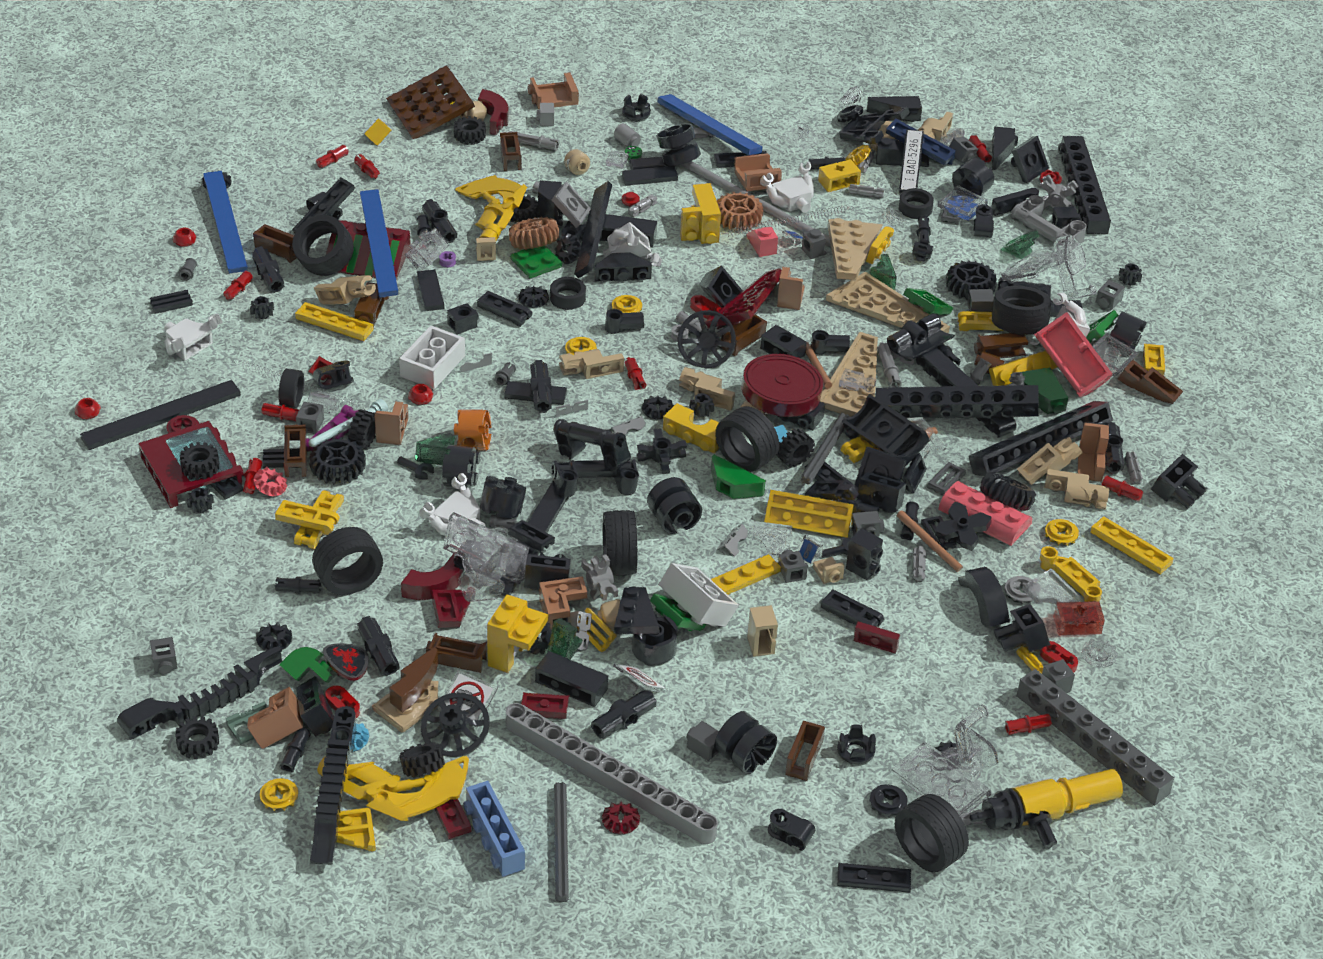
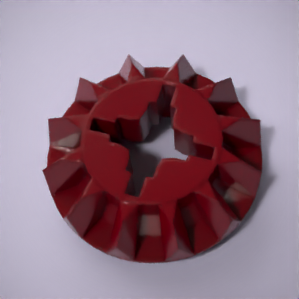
M181 415L172 418L167 423L166 429L168 433L181 430L182 425L187 428L199 424V421L195 417ZM198 431L180 437L183 440H185L186 437L192 439L193 435L198 434Z
M622 801L619 804L611 802L609 807L604 808L602 823L612 833H630L640 823L638 808H633L631 803L626 805ZM620 812H622L624 816L622 822H620V819L618 817Z

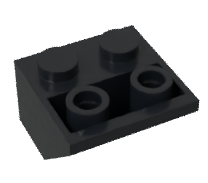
M540 180L538 188V218H552L556 221L558 228L562 227L564 214L552 201L562 182Z

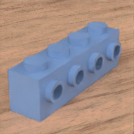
M489 781L466 787V801L463 802L467 815L472 816L474 830L476 833L480 832L482 845L485 851L489 850L493 867L499 869L502 877L524 870L525 850Z

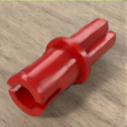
M971 135L969 141L978 148L976 152L978 157L986 163L990 162L992 156L988 153L986 145L980 141L977 135Z
M342 144L334 150H328L327 154L316 159L317 166L323 168L332 162L336 163L340 158L348 155V148Z
M358 154L359 157L356 155L354 163L360 167L363 173H367L371 178L377 179L380 171L374 166V163L371 160H367L362 154Z
M244 271L237 279L231 281V285L223 292L226 300L233 299L240 291L243 292L245 290V287L253 280L250 272Z
M627 357L624 363L628 371L627 376L632 380L634 389L641 390L639 384L645 389L647 384L642 376V369L639 368L634 357Z
M263 403L261 408L263 415L295 422L299 409L289 408L284 404L278 406Z
M258 458L249 460L248 469L244 473L245 484L243 491L245 493L253 494L255 491L254 476L262 467V461Z
M1108 475L1102 481L1101 486L1109 488V490L1117 493L1118 496L1123 495L1135 501H1139L1143 496L1141 489L1128 485L1126 481L1121 482Z
M1049 714L1033 717L1025 715L1024 718L1005 721V729L1008 735L1021 732L1031 733L1034 729L1052 725Z

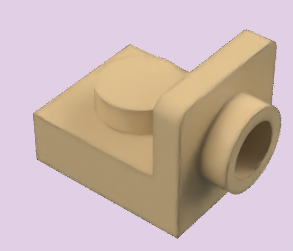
M495 237L476 238L477 261L496 260Z
M833 557L813 562L812 567L823 584L835 583L843 579L845 568L843 562L836 563Z

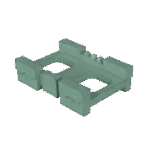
M265 701L252 706V710L249 709L241 713V715L236 713L225 718L227 726L240 745L253 740L254 737L250 731L239 735L234 728L241 724L248 725L249 717L267 708Z

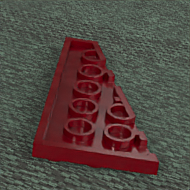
M781 268L765 272L722 307L718 313L724 315L731 322L732 326L743 320L751 319L779 282ZM711 316L708 320L705 321V324L708 329L710 328L713 318L715 316ZM719 319L716 329L726 326L725 322Z

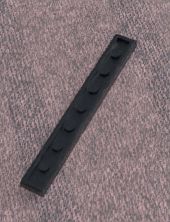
M609 181L594 190L590 206L591 210L589 211L574 272L577 278H581L593 270L612 189V184Z
M231 379L80 433V437L88 450H92L169 422L174 417L189 415L241 396V392Z
M554 479L528 521L529 524L548 533L568 497H563L557 493ZM517 540L490 584L489 592L502 596L511 595L525 572L527 554H533L537 550Z

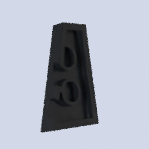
M632 586L623 589L614 626L615 634L660 633L646 587Z

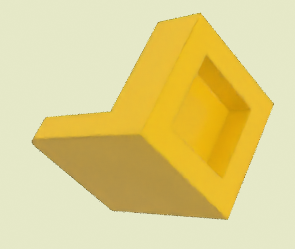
M378 118L365 132V135L373 143L379 145L392 129Z

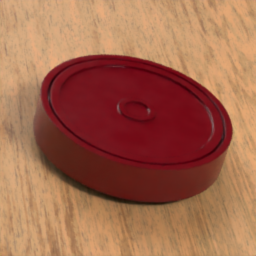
M768 354L757 357L746 365L743 372L741 390L745 399L752 406L765 413L783 417L800 416L811 412L820 403L823 378L813 365L803 359L785 354Z

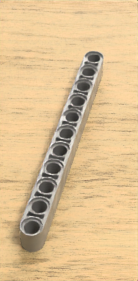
M519 703L507 706L506 728L510 732L699 843L711 844L715 841L718 821L712 814Z

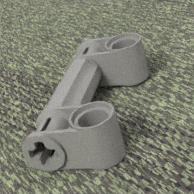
M1030 196L1022 203L1017 204L1011 212L1013 219L1020 220L1024 226H1028L1051 240L1055 245H1061L1067 252L1084 242L1086 224L1083 221H1072L1060 229L1041 217L1044 207V198L1041 196Z

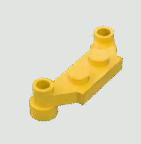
M1043 547L1040 552V567L1046 571H1055L1083 596L1084 606L1087 609H1095L1102 595V590L1099 587L1100 581L1074 558L1058 556V551L1054 547Z

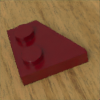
M474 589L432 590L431 599L438 628L461 626L473 598Z

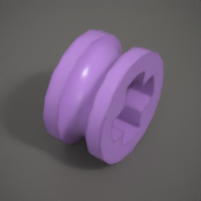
M444 251L440 253L439 263L441 266L448 268L456 264V254L454 252Z

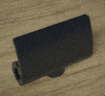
M931 313L918 320L917 323L913 320L907 321L901 330L887 337V345L897 355L913 360L954 338L955 334L942 331L940 318L936 314Z

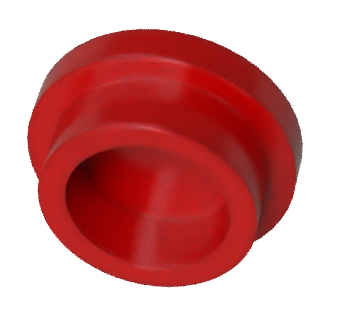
M627 192L622 195V202L628 207L640 201L639 195L634 192Z

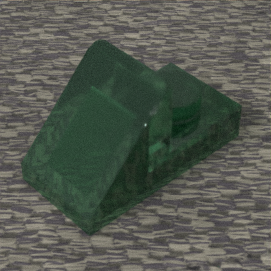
M1035 229L1009 240L1001 250L1025 260L1033 252L1031 246L1035 244L1034 240L1039 236V233Z
M881 254L880 262H877V266L870 268V275L895 290L897 276L888 254Z
M447 433L417 441L415 460L417 462L443 466L444 455L450 452V449H447L449 444L454 445L455 436L452 433Z
M561 618L555 620L547 652L551 651L571 660L583 642L581 638L576 636L577 628Z

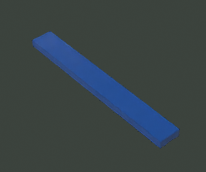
M669 94L658 97L657 102L748 156L762 153L763 146L674 95Z
M222 170L203 173L228 273L248 271Z
M379 190L360 191L379 297L399 295Z

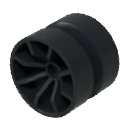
M692 124L671 126L656 135L659 147L665 149L662 151V157L666 166L682 165L697 159L701 155L698 143L692 141L696 137Z
M671 477L657 483L648 494L647 505L663 530L668 534L677 533L672 524L688 530L693 528L702 516L701 504L686 482L681 478Z
M740 711L731 716L721 727L716 736L714 747L726 759L732 760V763L742 772L751 774L756 770L757 762L763 765L772 756L777 745V736L764 725H760L759 721L749 713Z

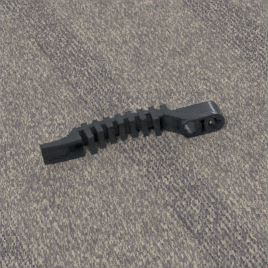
M277 646L246 660L244 665L251 670L249 672H246L239 664L233 667L235 674L233 672L227 674L229 682L224 678L219 681L221 689L216 684L210 686L211 694L206 688L201 690L202 698L195 692L190 694L192 702H189L183 694L178 696L179 701L176 703L147 698L122 711L117 718V722L131 739H135L156 728L155 726L160 723L164 724L171 720L175 721L179 726L187 718L192 721L195 716L201 717L205 716L207 712L212 713L216 711V708H223L226 706V703H233L236 701V698L244 697L245 693L253 692L260 685L262 675L283 661L281 656L282 649Z
M342 706L335 711L331 737L327 743L328 748H326V757L324 758V767L322 769L323 776H321V786H319V796L317 799L318 807L316 806L315 811L316 818L314 820V837L310 864L333 865L338 825L340 824L339 813H341L345 774H347V767L349 766V754L354 749L357 730L355 711L348 706Z

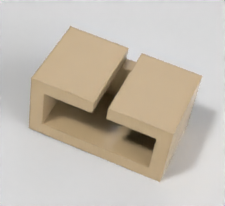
M772 605L750 608L747 639L753 657L775 654L778 623Z

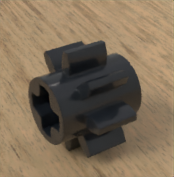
M921 238L920 242L915 241L912 255L916 256L915 260L924 262L925 258H931L934 246L929 245L930 240Z
M1133 263L1126 264L1125 268H1120L1119 281H1122L1125 285L1135 286L1136 282H1141L1142 269H1139Z
M259 296L254 301H251L250 314H255V319H266L269 316H273L274 302H269V298Z
M700 393L695 395V400H690L689 408L699 418L709 417V412H714L715 404H713V398H710L707 394Z
M196 488L192 493H188L187 507L192 508L193 513L204 514L208 509L212 510L214 497L213 494L208 493V489Z

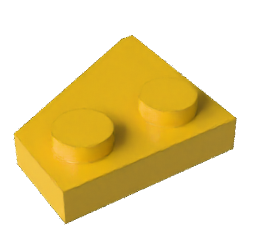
M370 807L341 811L339 813L340 824L338 825L337 842L372 852L376 851Z

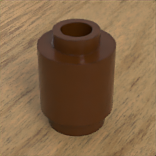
M982 352L981 355L977 354L974 365L977 366L980 358L992 364L989 369L1002 365L1005 361L1000 360L1001 357Z

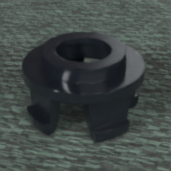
M640 94L638 101L632 102L631 96L627 95L623 100V116L635 121L648 118L651 114L650 103H647L648 97ZM635 110L641 111V114L636 115Z
M851 725L848 734L840 733L837 745L839 756L852 764L869 762L875 755L876 736L875 734H871L870 737L864 735L862 725ZM851 745H859L863 748H853L851 753L847 751L849 746Z

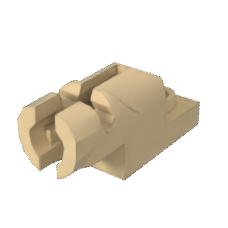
M946 112L944 117H940L939 120L928 118L918 130L924 131V134L942 142L952 126L953 113Z
M361 275L341 277L331 284H318L314 287L320 303L324 305L348 304L354 298L373 294L376 286L375 284H368L365 287V281H370L372 277Z
M599 349L585 352H574V355L570 353L559 355L562 361L559 362V367L563 375L583 372L585 378L590 379L624 372V357L622 353L603 357Z
M684 367L679 379L682 382L679 386L689 391H694V400L695 395L704 393L713 398L714 406L730 411L733 409L735 392L722 389L721 378L707 375L702 371L695 373V369Z
M1070 437L1063 439L1054 447L1047 443L1017 468V471L1032 485L1044 474L1047 475L1048 469L1060 471L1069 465L1072 459L1075 460L1082 454V451L1075 442L1072 443Z
M1052 469L1047 470L1044 488L1054 491H1065L1064 502L1081 504L1085 507H1090V504L1093 503L1095 508L1106 510L1109 488L1089 484V475Z

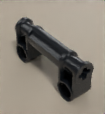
M558 419L554 424L553 431L559 452L562 456L568 457V460H571L586 447L585 443L600 446L604 464L611 471L618 470L631 459L626 436L621 432L612 433L608 429L596 428L577 422L569 423L565 419Z
M630 459L616 471L609 470L603 460H570L569 462L553 460L551 463L552 479H554L557 493L563 497H571L575 494L578 478L614 477L618 491L623 495H632L637 489L639 472L635 459Z

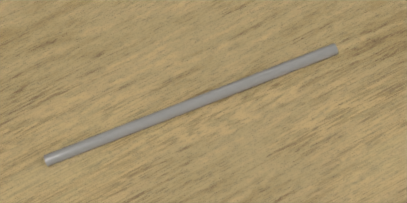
M692 161L681 165L730 193L741 192L742 194L748 193L749 196L752 195ZM758 198L759 202L762 203L764 212L802 233L814 229ZM822 233L821 235L826 240V246L831 248L829 236Z

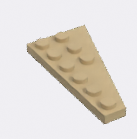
M841 218L828 219L827 226L836 278L856 280L868 256L870 246L881 232L883 224L865 223L859 220L846 221Z
M867 272L860 274L856 280H850L826 295V301L901 328L909 320L917 323L918 320L930 315L924 312L923 308L911 304L907 298ZM941 321V330L949 333L950 326Z
M863 332L858 333L830 379L832 387L829 389L825 388L822 392L820 402L825 403V409L840 414H848L852 417L862 408L869 394L875 397L878 337Z

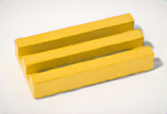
M586 608L585 612L592 614L591 618L610 636L607 639L591 623L590 630L604 643L602 645L587 630L589 641L600 652H604L617 635L591 609Z

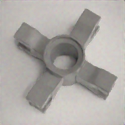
M1050 175L1043 177L1042 180L1044 182L1040 186L1049 194L1042 197L1044 198L1043 210L1049 205L1052 207L1073 206L1065 197L1076 193L1075 189L1078 185L1074 180L1063 186L1061 184H1054Z
M602 555L603 559L601 562H599L597 556H594L591 559V564L587 563L586 559L582 560L581 566L586 571V581L591 590L590 596L592 599L596 600L600 594L602 601H605L609 593H612L614 598L618 597V589L613 585L614 578L609 567L610 560L608 556Z

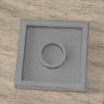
M567 181L561 185L552 198L555 205L576 228L581 225L591 210Z

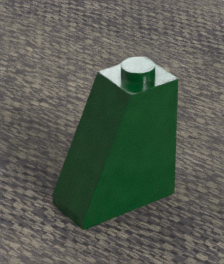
M1050 367L1022 372L1023 376H1025L1024 385H1038L1039 409L1046 414H1059L1066 411L1069 397Z

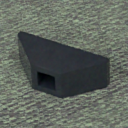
M631 252L611 253L595 265V282L651 279L652 263Z

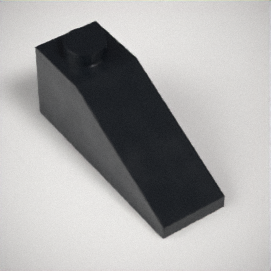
M919 96L868 97L866 111L869 113L877 112L878 115H883L887 110L893 109L894 112L901 111V107H908L909 114L900 121H921L922 105Z
M994 126L992 170H996L1012 153L1011 150L1014 149V146H1017L1018 136L1015 135V128Z
M882 138L876 144V165L902 166L904 143L896 139ZM922 153L920 167H929V158Z
M314 676L296 687L300 716L316 737L320 734H326L332 729L334 715L317 677Z

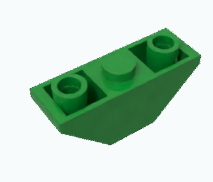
M715 454L712 456L711 473L717 491L732 499L762 497L764 495L766 480Z

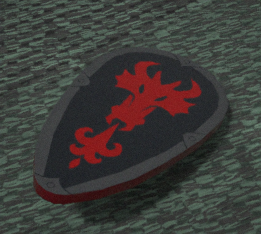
M335 643L323 648V657L328 665L337 673V676L350 681H356L366 673L369 658L365 649L346 643Z

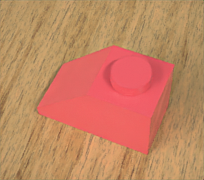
M772 227L756 229L746 234L759 257L777 254L778 237Z

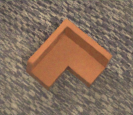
M782 267L777 307L800 310L805 286L803 285V279L791 277L789 267Z
M395 401L392 412H375L376 443L401 445L409 419L408 404Z
M1084 423L1079 444L1082 454L1078 456V474L1089 475V480L1100 482L1103 480L1105 453L1109 440V425Z
M583 577L540 582L539 585L540 604L543 613L548 614L547 623H550L551 630L553 619L570 617L568 601L587 598V589Z
M290 686L269 697V707L248 718L247 728L262 749L303 727L298 699Z

